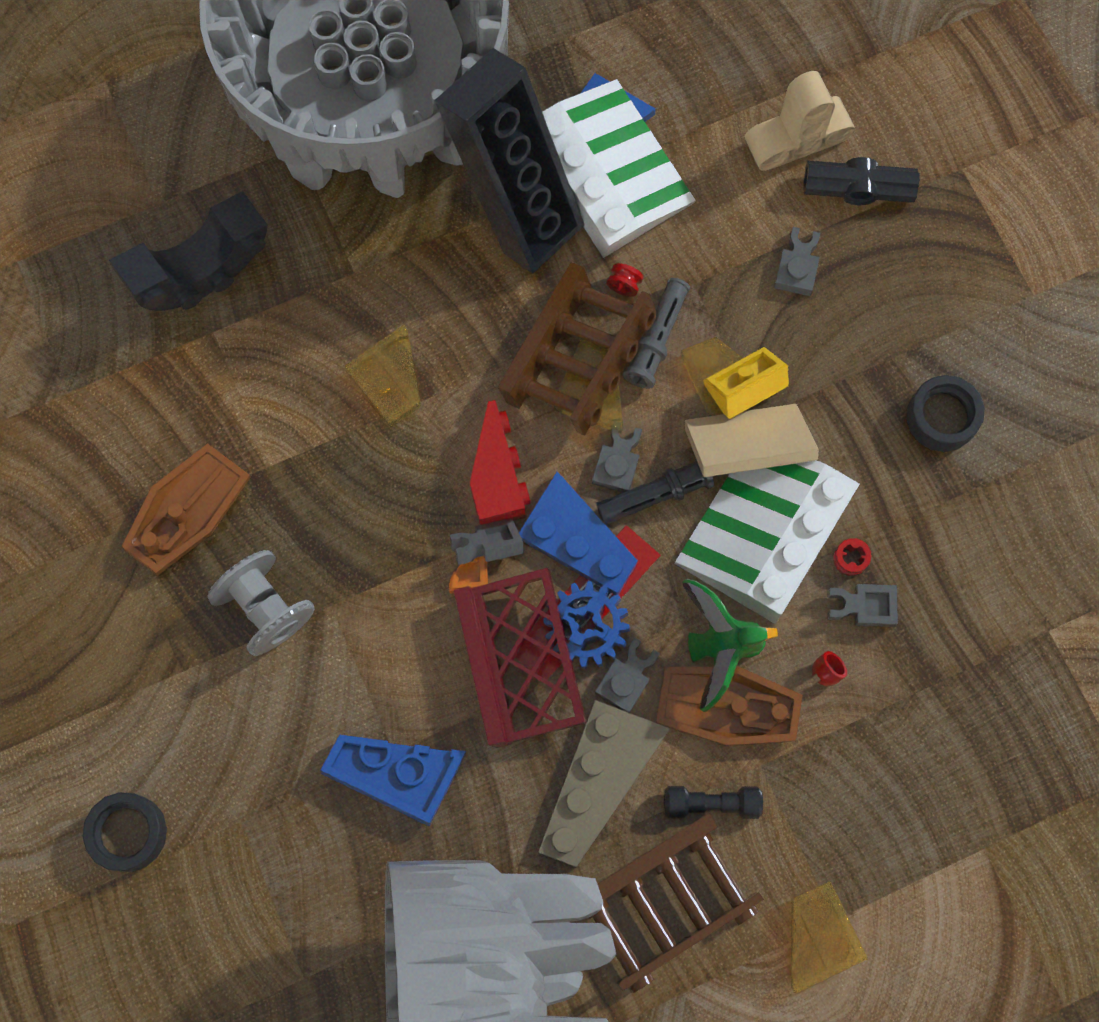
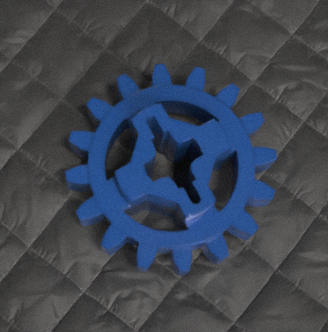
M588 581L585 590L580 591L576 583L571 584L572 594L567 596L561 590L557 592L561 600L558 605L561 620L569 625L572 631L569 638L570 641L567 643L571 661L573 663L576 658H579L582 669H586L589 660L594 659L598 667L603 666L602 656L605 654L613 660L617 657L613 649L615 645L626 646L627 643L620 637V633L629 632L630 625L621 622V619L629 614L627 608H616L621 601L618 594L610 599L607 597L608 586L603 585L596 592L594 591L592 581ZM589 600L586 606L577 609L570 607L578 601ZM605 607L612 614L613 629L603 623L602 615ZM590 616L593 617V623L599 631L587 629L582 634V629L575 619L587 621ZM544 618L543 623L553 628V631L545 635L546 640L549 641L555 631L553 623ZM596 641L605 643L597 649L583 651L587 644ZM557 643V644L554 646L553 651H555V652H557L558 654H560V652H559V647H558V643Z

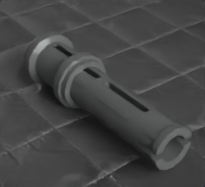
M678 278L668 279L666 288L656 308L655 321L652 327L647 330L645 336L638 340L637 353L630 366L625 367L622 373L624 379L629 383L645 389L654 387L656 370L660 361H664L668 354L665 344L677 320L686 295L690 291V286L685 281Z

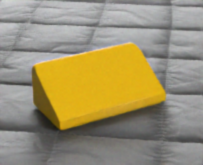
M763 347L704 379L703 382L723 414L731 419L785 389L789 384L788 365L767 348Z

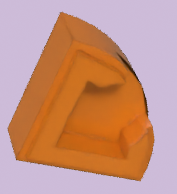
M484 556L477 557L469 563L458 566L450 579V594L454 593L455 589L470 586L474 588L488 584V562L485 561Z

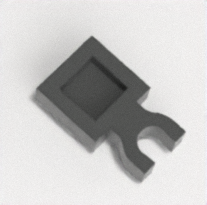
M793 227L789 239L792 251L783 249L774 288L811 296L820 257L810 254L817 247L820 233L813 231L810 242L802 243L798 239L800 228Z
M614 422L611 434L613 447L602 446L592 484L623 493L630 490L640 455L630 452L638 445L642 429L635 427L633 437L625 440L619 436L621 423Z
M512 518L475 526V533L472 534L456 533L450 535L451 549L456 551L458 565L469 563L480 556H484L485 561L488 562L524 553L523 540Z
M857 584L855 586V594H851L841 588H829L827 591V598H837L843 603L842 610L828 611V620H841L846 616L854 615L855 626L895 627L898 624L897 585Z
M636 638L633 639L629 646L626 663L616 658L595 691L597 696L630 713L650 680L642 672L653 666L660 655L659 652L653 649L648 659H639L635 651L638 649L641 641Z

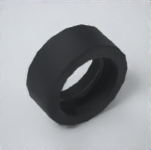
M942 375L929 379L919 387L908 404L906 420L911 434L920 444L930 450L948 452L960 449L976 435L984 421L985 407L980 393L971 383L960 377ZM941 393L958 399L965 407L967 413V422L963 429L954 434L940 433L933 429L925 420L923 414L924 404L928 398L934 394Z
M118 792L104 797L92 807L84 821L82 837L86 852L96 864L107 870L133 872L147 867L159 856L165 845L167 826L164 814L154 802L135 793ZM122 808H133L141 812L146 818L149 827L148 839L144 847L136 854L128 857H119L110 853L103 845L101 837L102 826L107 817L114 811Z

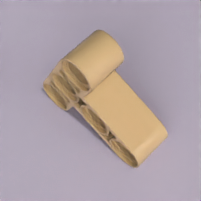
M809 71L801 74L789 84L780 116L755 125L746 132L744 138L759 170L767 171L844 142L854 134L855 126L841 98L838 96L831 97L819 72Z

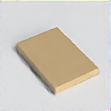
M797 404L744 411L731 419L722 414L685 420V431L703 477L818 460L819 449Z

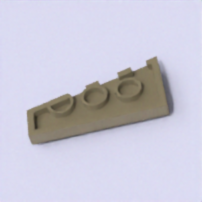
M595 700L538 853L576 868L670 728Z

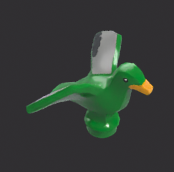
M685 579L682 582L685 591L708 620L710 628L704 634L689 633L688 648L693 662H697L707 656L714 658L715 665L705 686L700 703V710L707 712L714 707L728 689L738 661L743 657L752 658L759 655L766 645V640L778 637L777 628L760 627L759 624L734 619L713 591L697 581Z

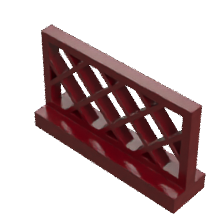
M544 568L474 588L466 586L455 589L454 595L488 745L500 748L511 745L516 741L586 724L550 570ZM542 580L545 595L537 608L519 598L528 583ZM518 586L514 593L506 590ZM500 591L510 597L499 618L487 611L483 595ZM516 602L534 611L522 632L505 622ZM547 603L551 616L543 612ZM540 615L553 623L555 631L546 646L528 636ZM489 618H491L492 620L496 621V623H495L494 627L492 628V630H491ZM502 626L519 635L508 656L495 648L494 639ZM525 640L543 649L532 670L514 660ZM556 642L558 643L560 654L552 650ZM549 654L561 660L564 668L555 685L537 674ZM498 656L505 660L501 668L499 665ZM511 664L529 674L517 695L506 689L503 682V677ZM534 678L553 688L541 709L522 699ZM565 681H567L569 693L561 689ZM558 692L571 699L575 717L557 720L547 714ZM507 695L514 698L510 707L508 704ZM522 703L537 712L538 715L530 728L515 732L512 715L518 705ZM544 717L552 721V723L539 726Z

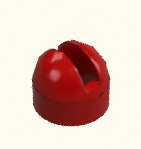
M826 651L812 665V676L817 675L821 679L818 682L820 685L833 686L847 676V668L838 655L831 651Z

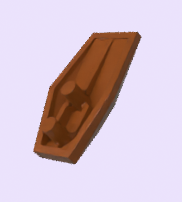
M207 443L151 487L122 544L123 550L154 574L160 575L214 532L251 478L250 475Z
M665 667L656 718L657 724L725 746L796 742L803 695L746 669L736 667L730 685L714 707L707 712H703L700 710V703L713 667Z

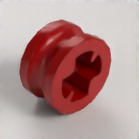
M614 264L611 269L613 275L609 276L606 281L607 286L618 294L629 297L636 296L639 291L637 284L642 283L644 279L643 274L638 269L627 264Z
M849 538L844 540L835 550L833 556L834 565L841 574L846 576L861 574L870 564L871 550L860 539ZM848 549L851 553L857 550L861 555L857 561L861 565L857 566L854 562L847 564L844 561L847 553L843 552V550Z

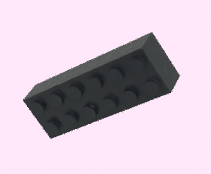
M492 48L434 101L503 253L533 274L585 224L526 67Z

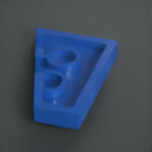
M558 472L554 475L519 532L523 542L596 585L600 587L603 585L608 586V592L614 595L620 594L638 562Z
M339 735L320 771L322 775L430 827L466 755V751L453 749L451 751L430 749V746H407L388 743V741Z

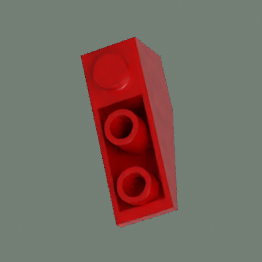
M496 400L488 401L470 479L471 494L480 525L510 518L513 521L526 518L525 505L531 504L526 483H518L515 469L521 468L516 446L508 447L505 434L511 433L506 410L499 412Z

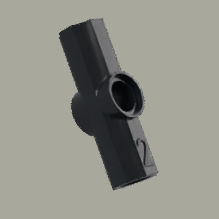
M867 157L852 158L846 163L807 160L803 190L804 195L844 197L846 203L857 206L869 205L876 200L914 203L917 198L920 173H918L917 168L878 166L876 160Z

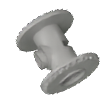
M269 550L253 553L232 566L214 583L207 595L209 602L213 606H219L235 599L244 610L247 618L255 624L259 631L251 638L247 645V651L253 656L269 652L285 642L302 628L315 610L310 600H304L288 607L264 576L274 565L276 557Z

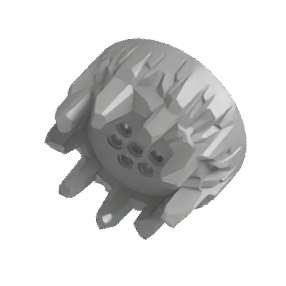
M200 0L199 3L200 29L206 53L229 103L233 104L240 119H243L263 142L269 140L277 158L286 163L292 177L311 190L323 188L332 176V169L346 173L361 169L369 173L377 190L383 194L399 198L405 193V165L410 167L415 162H422L426 152L433 151L442 162L462 165V160L434 100L492 48L508 56L509 0ZM357 11H362V13L360 14H352ZM393 22L398 23V24H396V25H394V26H389V25H387V24L393 23ZM326 33H333L330 36H322ZM369 44L367 47L358 48L359 45ZM398 55L405 56L404 58L398 60L392 59L393 57ZM332 66H340L335 70H327ZM368 77L375 78L373 81L370 82L363 81L365 78Z
M482 860L387 861L385 872L386 1022H609L606 1018L547 1016V1006L569 1000L578 992L583 979L581 971L596 969L606 965L616 955L611 931L602 923H570L571 921H580L591 917L602 909L603 899L596 879L568 874H502L493 865Z

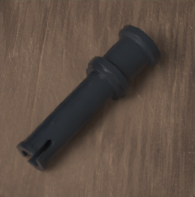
M695 458V462L676 470L672 468L666 469L662 473L663 477L609 499L596 502L597 510L603 523L608 525L620 518L671 498L673 501L683 500L685 494L702 487L710 489L714 487L712 476L703 477Z

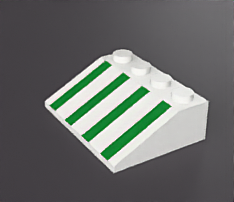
M617 79L560 101L542 112L585 224L583 227L603 258L695 203L696 200Z
M817 460L730 473L674 564L775 624L783 614L860 484Z

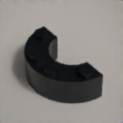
M242 191L211 207L208 218L202 227L181 244L167 250L153 251L148 249L144 243H141L110 259L109 262L141 307L152 311H165L179 307L187 310L196 306L202 298L213 291L222 292L233 284V277L265 247L264 239L268 224Z

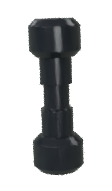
M667 786L664 790V815L668 819H684L688 813L721 811V813H738L742 819H759L763 814V793L758 786H742L738 792H721V794L688 792L684 786Z

